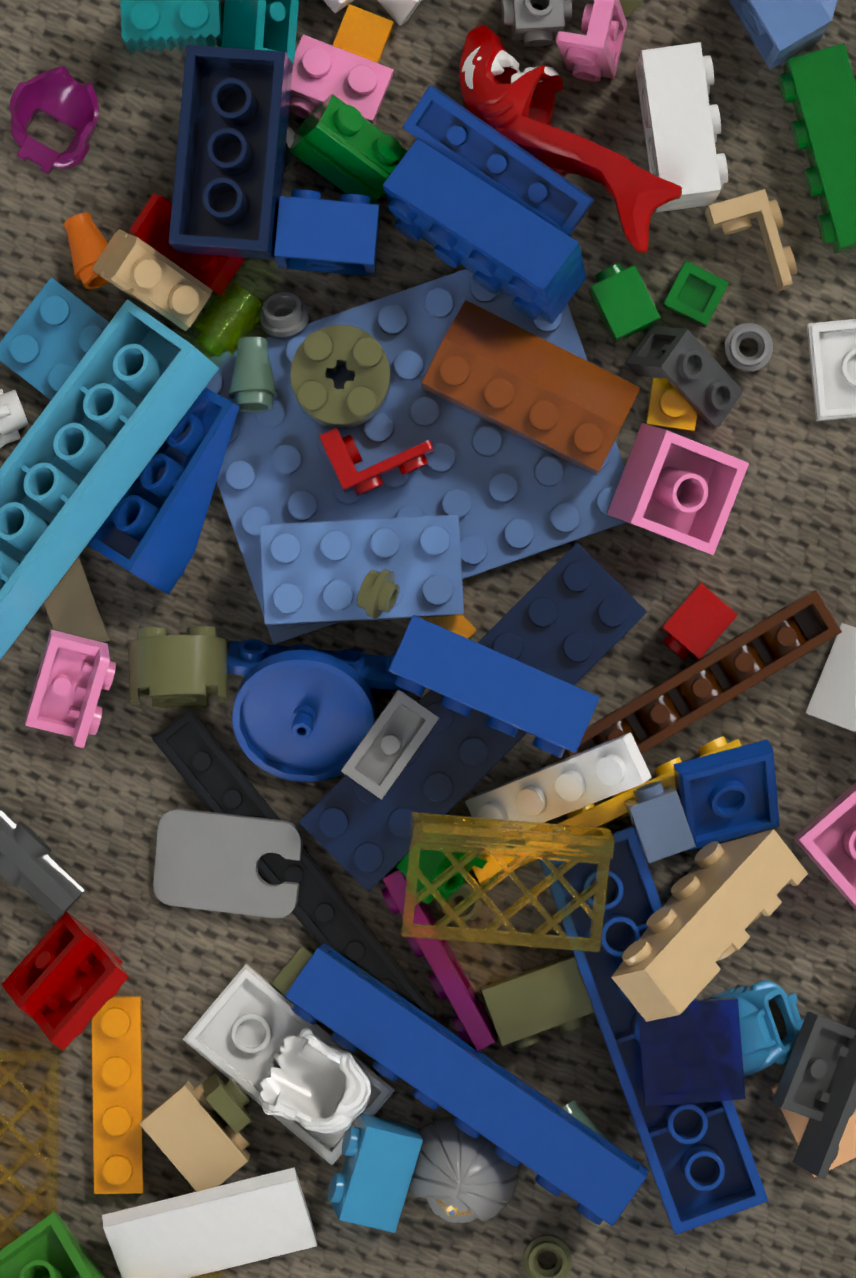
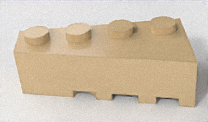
M775 829L721 844L715 841L704 846L694 858L696 863L689 873L672 886V896L664 907L649 917L646 923L648 928L641 938L623 952L622 959L624 961L611 978L646 1022L680 1015L721 970L716 961L728 957L749 940L750 936L745 929L762 914L770 916L782 902L777 894L787 884L798 886L808 875L807 871Z

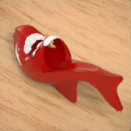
M482 24L471 29L466 36L460 60L459 82L464 108L562 177L567 174H578L602 183L615 200L625 238L636 252L645 254L648 251L649 225L652 214L658 207L679 199L682 195V187L636 166L621 154L579 135L551 126L556 92L563 90L561 76L554 68L545 65L527 67L523 73H520L518 69L519 62L506 52L501 38L495 32Z

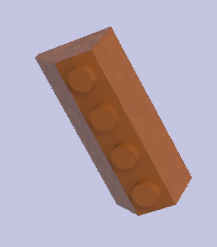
M467 300L463 303L443 338L421 382L422 389L597 476L640 390V387Z

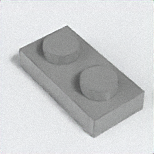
M398 689L341 772L382 800L434 727L439 717Z

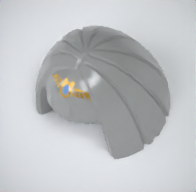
M456 1116L435 1120L434 1124H428L418 1132L423 1142L409 1185L411 1196L426 1198L433 1213L446 1222L466 1223L477 1218L485 1222L495 1217L507 1207V1202H510L513 1198L518 1182V1177L516 1176L519 1173L518 1167L512 1166L494 1152V1148L497 1145L480 1134L476 1139L460 1130L453 1123Z

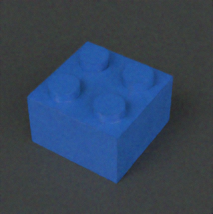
M296 189L291 191V197L280 196L274 252L278 268L375 277L380 229L379 205L370 204V197L358 194H342L340 201L321 200L320 192Z

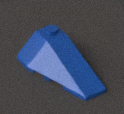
M205 388L87 545L169 595L195 553L239 406L212 390Z

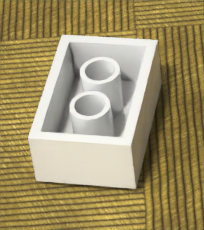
M701 42L641 50L635 71L649 171L655 176L682 187V195L679 199L658 207L655 213L712 205L719 193L723 191L724 183H728L725 154H716L715 147L717 134H721L720 112L717 104H709L708 97L710 85H714L712 58L710 55H702Z

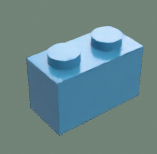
M361 1113L357 1117L355 1127L350 1126L346 1130L342 1143V1155L346 1156L341 1173H334L328 1190V1201L332 1202L331 1205L339 1220L392 1233L396 1232L423 1142L415 1126Z

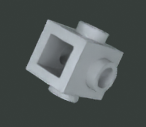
M501 0L502 25L511 26L512 41L524 40V45L529 47L550 45L553 43V39L557 38L558 31L564 30L565 23L572 22V0Z

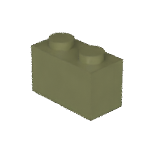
M573 954L481 986L501 1045L505 1046L512 1043L514 1050L522 1049L541 1041L539 1033L558 1026L559 1032L565 1033L587 1024L585 1016L595 1013Z

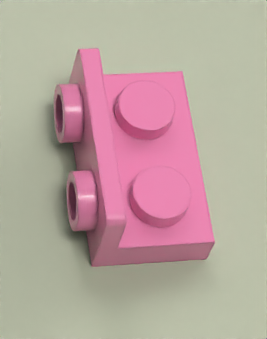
M594 0V4H586L582 17L581 31L587 35L558 31L556 38L557 46L567 70L572 71L574 77L589 82H598L601 80V77L615 79L627 28V21L620 0Z

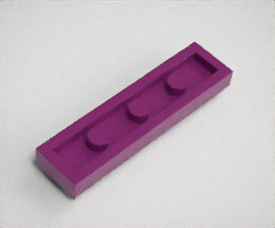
M398 868L391 871L382 878L386 887L381 889L382 895L392 913L396 915L401 912L410 930L405 932V936L418 958L425 955L433 973L429 975V980L441 1001L448 998L457 1016L453 1017L452 1021L460 1038L467 1043L472 1041L477 1052L495 1043L498 1037L496 1029L428 905L408 890L407 885L410 881Z

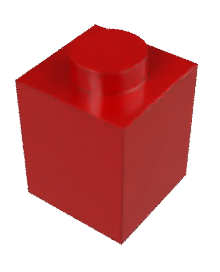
M699 583L659 628L667 635L662 643L683 661L688 655L695 660H700L738 614L706 586Z

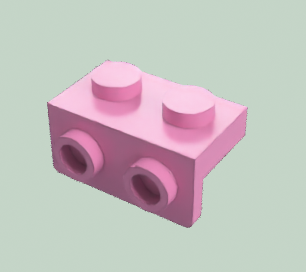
M302 35L295 52L289 111L298 117L306 119L333 94L345 104L355 107L366 120L375 126V119L392 80L394 69Z
M50 630L26 712L25 726L73 737L74 746L84 748L88 734L96 735L100 725L102 707L97 706L101 689L109 691L115 674L116 662L110 661L108 644Z

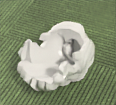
M307 1027L301 1030L299 1036L289 1035L283 1038L284 1044L280 1045L281 1053L276 1052L273 1057L280 1068L269 1066L267 1069L269 1078L260 1082V1087L263 1088L260 1092V1098L263 1101L262 1108L264 1113L282 1116L287 1120L300 1121V1125L309 1131L327 1134L344 1132L349 1129L355 1118L365 1110L371 1094L370 1081L356 1059L349 1051L343 1052L336 1046H328L320 1040L319 1036H314L311 1029Z

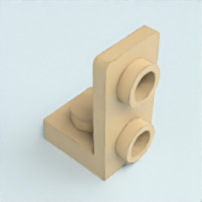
M763 189L708 206L705 215L710 231L722 228L724 235L737 233L752 227L750 219L757 217L778 291L788 289L793 284L791 276L797 274V266L790 246L782 247L777 229L783 228V219L776 199L769 201L766 190Z

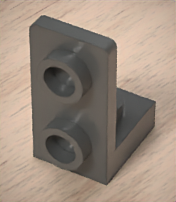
M652 325L626 361L629 368L638 376L667 379L703 420L712 427H719L742 395V389L688 329Z

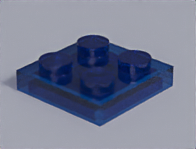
M738 998L693 1000L680 1015L646 1022L637 1011L645 1107L746 1099Z

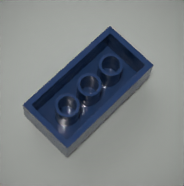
M186 45L168 243L178 253L276 260L274 252L279 197L282 195L293 63L286 52Z

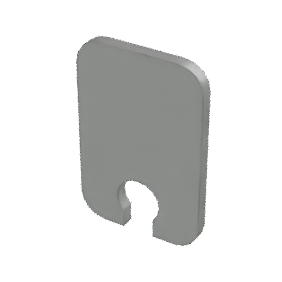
M181 808L172 809L162 816L158 824L153 880L154 893L162 903L170 906L268 918H284L296 908L299 883L287 881L276 885L266 883L261 879L257 865L259 859L266 853H277L285 859L300 861L303 848L302 833L295 824L284 820Z

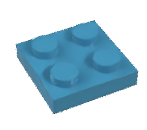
M51 277L1 340L0 361L48 399L52 400L110 322Z

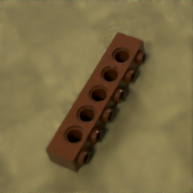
M810 591L701 657L700 660H696L587 727L577 752L573 753L566 749L565 752L570 757L631 732L640 753L643 754L832 639L842 631L818 591Z

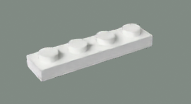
M630 732L476 794L466 800L465 803L485 845H488L641 785L652 778Z

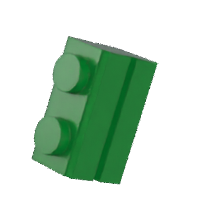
M333 94L304 120L289 149L292 154L346 194L370 197V204L376 202L381 194H385L382 186L408 152L395 137L382 132L366 120L355 107L345 104Z

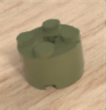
M332 325L314 331L301 343L291 365V384L299 405L308 416L323 426L329 428L337 427V429L355 428L375 416L388 398L391 378L387 356L380 343L370 334L359 328L348 325ZM338 366H346L348 374L355 376L354 381L345 382L344 389H336L334 381L327 378L329 373L337 372Z
M159 627L137 629V639L128 643L129 701L131 704L141 706L140 696L151 697L152 707L160 708L207 706L208 696L217 694L219 703L228 701L227 641L217 637L216 627H188L187 635H167V629Z

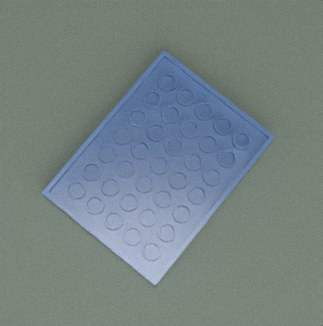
M464 269L308 323L302 331L293 336H271L265 338L267 339V351L278 396L273 399V408L264 412L238 411L217 479V484L263 616L264 600L260 525L459 514L463 580L627 523L607 515L625 468L616 441L599 473L595 476L421 388V382L465 300L588 361L568 303L552 324L541 316L534 320L521 313L513 305V298L501 290H498L496 294L487 291L474 280V273L472 271ZM332 325L353 326L370 334L380 343L390 367V391L385 404L378 413L367 422L355 428L338 429L341 438L351 434L363 461L354 465L357 472L430 440L434 448V452L426 456L428 465L404 476L401 475L399 468L381 476L384 485L360 496L356 495L354 489L344 493L320 440L319 435L334 428L317 423L305 413L295 397L291 384V365L301 343L314 331ZM238 348L208 358L219 367V370L205 387L233 403L234 399L229 397V391ZM338 366L337 372L329 373L327 378L334 381L336 389H344L345 382L354 381L355 376L348 374L346 366ZM339 622L267 626L273 645Z

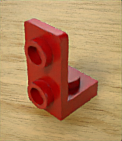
M158 193L152 194L130 228L129 233L141 239L221 296L245 258L178 253L168 244L172 203Z
M336 427L319 435L344 493L354 489L357 496L384 485L381 476L398 468L401 475L404 476L428 465L426 456L434 452V448L430 440L357 472L354 465L363 460L351 434L341 438Z

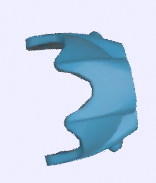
M762 980L752 986L732 988L710 996L712 1003H720L707 1030L710 1033L724 1035L731 1041L729 1051L719 1059V1063L737 1070V1076L741 1078L757 1073L775 1062L780 1065L788 1062L804 1022L796 1005L798 1002L796 993L787 995L778 984L769 980ZM769 1000L776 1001L785 1021L787 1036L782 1041L769 1008Z

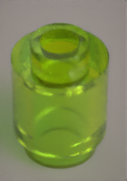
M232 283L221 296L217 295L194 325V328L200 333L196 342L218 358H220L223 352H228L233 356L238 350V340L247 337L259 322L260 317L258 313L263 308V304L244 288Z

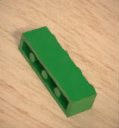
M843 43L788 58L783 66L784 74L778 75L782 98L785 104L793 103L797 121L791 122L795 145L798 150H806L810 164L809 168L804 169L807 189L811 197H819L823 211L822 215L817 216L820 236L824 244H832L834 254L856 248V82L846 46Z

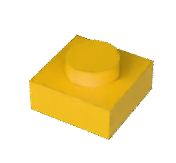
M652 377L646 424L660 428L694 432L697 412L667 379Z

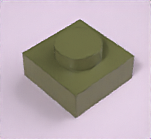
M215 1072L202 1083L204 1098L236 1134L251 1122L249 1112L245 1106L250 1102V1099L233 1079H230L225 1084Z

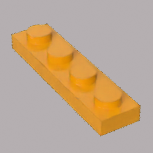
M114 996L92 1018L94 1194L144 1193V1129L140 1125L143 1119L142 996Z

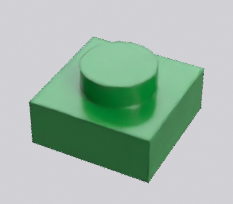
M685 261L662 306L706 328L729 282Z

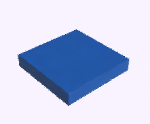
M768 739L674 764L676 791L696 847L687 851L704 847L711 842L717 841L720 843L780 826L774 752Z

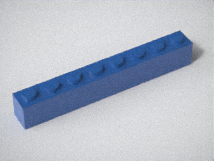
M326 943L316 949L284 996L294 1003L291 1010L300 1018L314 1025L319 1020L332 1029L334 1032L331 1037L340 1046L353 1053H356L359 1048L373 1058L372 1066L380 1074L392 1081H396L400 1077L413 1086L415 1089L412 1094L420 1102L434 1110H437L440 1105L456 1116L453 1123L464 1133L476 1139L481 1134L496 1144L494 1152L504 1161L515 1167L523 1163L537 1173L535 1181L544 1189L556 1196H559L563 1191L578 1202L576 1206L577 1211L593 1223L600 1225L604 1220L613 1227L646 1179L649 1169L485 1054L480 1051L477 1052L475 1047Z

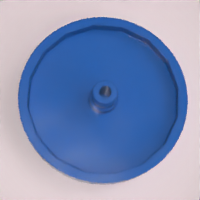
M314 650L284 651L269 656L257 663L242 679L235 695L232 711L234 734L247 757L264 771L276 777L296 782L324 781L343 774L341 770L376 720L374 698L362 676L341 659Z

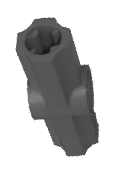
M0 806V875L16 887L20 885L39 906L46 910L55 920H58L87 889L50 854L51 849L39 836L35 839L37 834L21 821L17 823Z

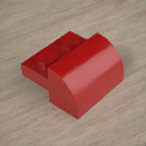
M66 911L1 985L18 1008L34 1019L49 1041L64 1051L74 1038L85 1030L87 1024L106 1002L117 994L122 984L129 978V975L121 967L122 960L84 924Z

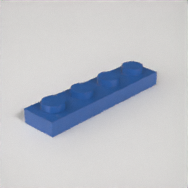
M434 86L428 87L402 127L414 137L568 236H571L595 200Z

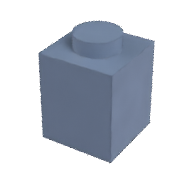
M661 781L646 784L633 790L635 798L624 801L644 857L648 863L696 847L678 793L671 785L663 787Z

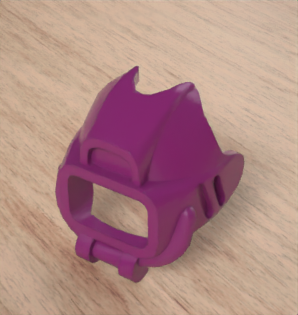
M64 66L43 72L27 82H20L10 100V113L12 116L10 122L11 133L15 142L20 147L17 157L24 161L28 159L41 167L40 170L48 175L54 167L61 169L71 168L83 161L90 149L89 141L96 130L99 117L98 99L92 82H77ZM38 112H44L77 131L71 144L63 153L50 149L27 134V129Z

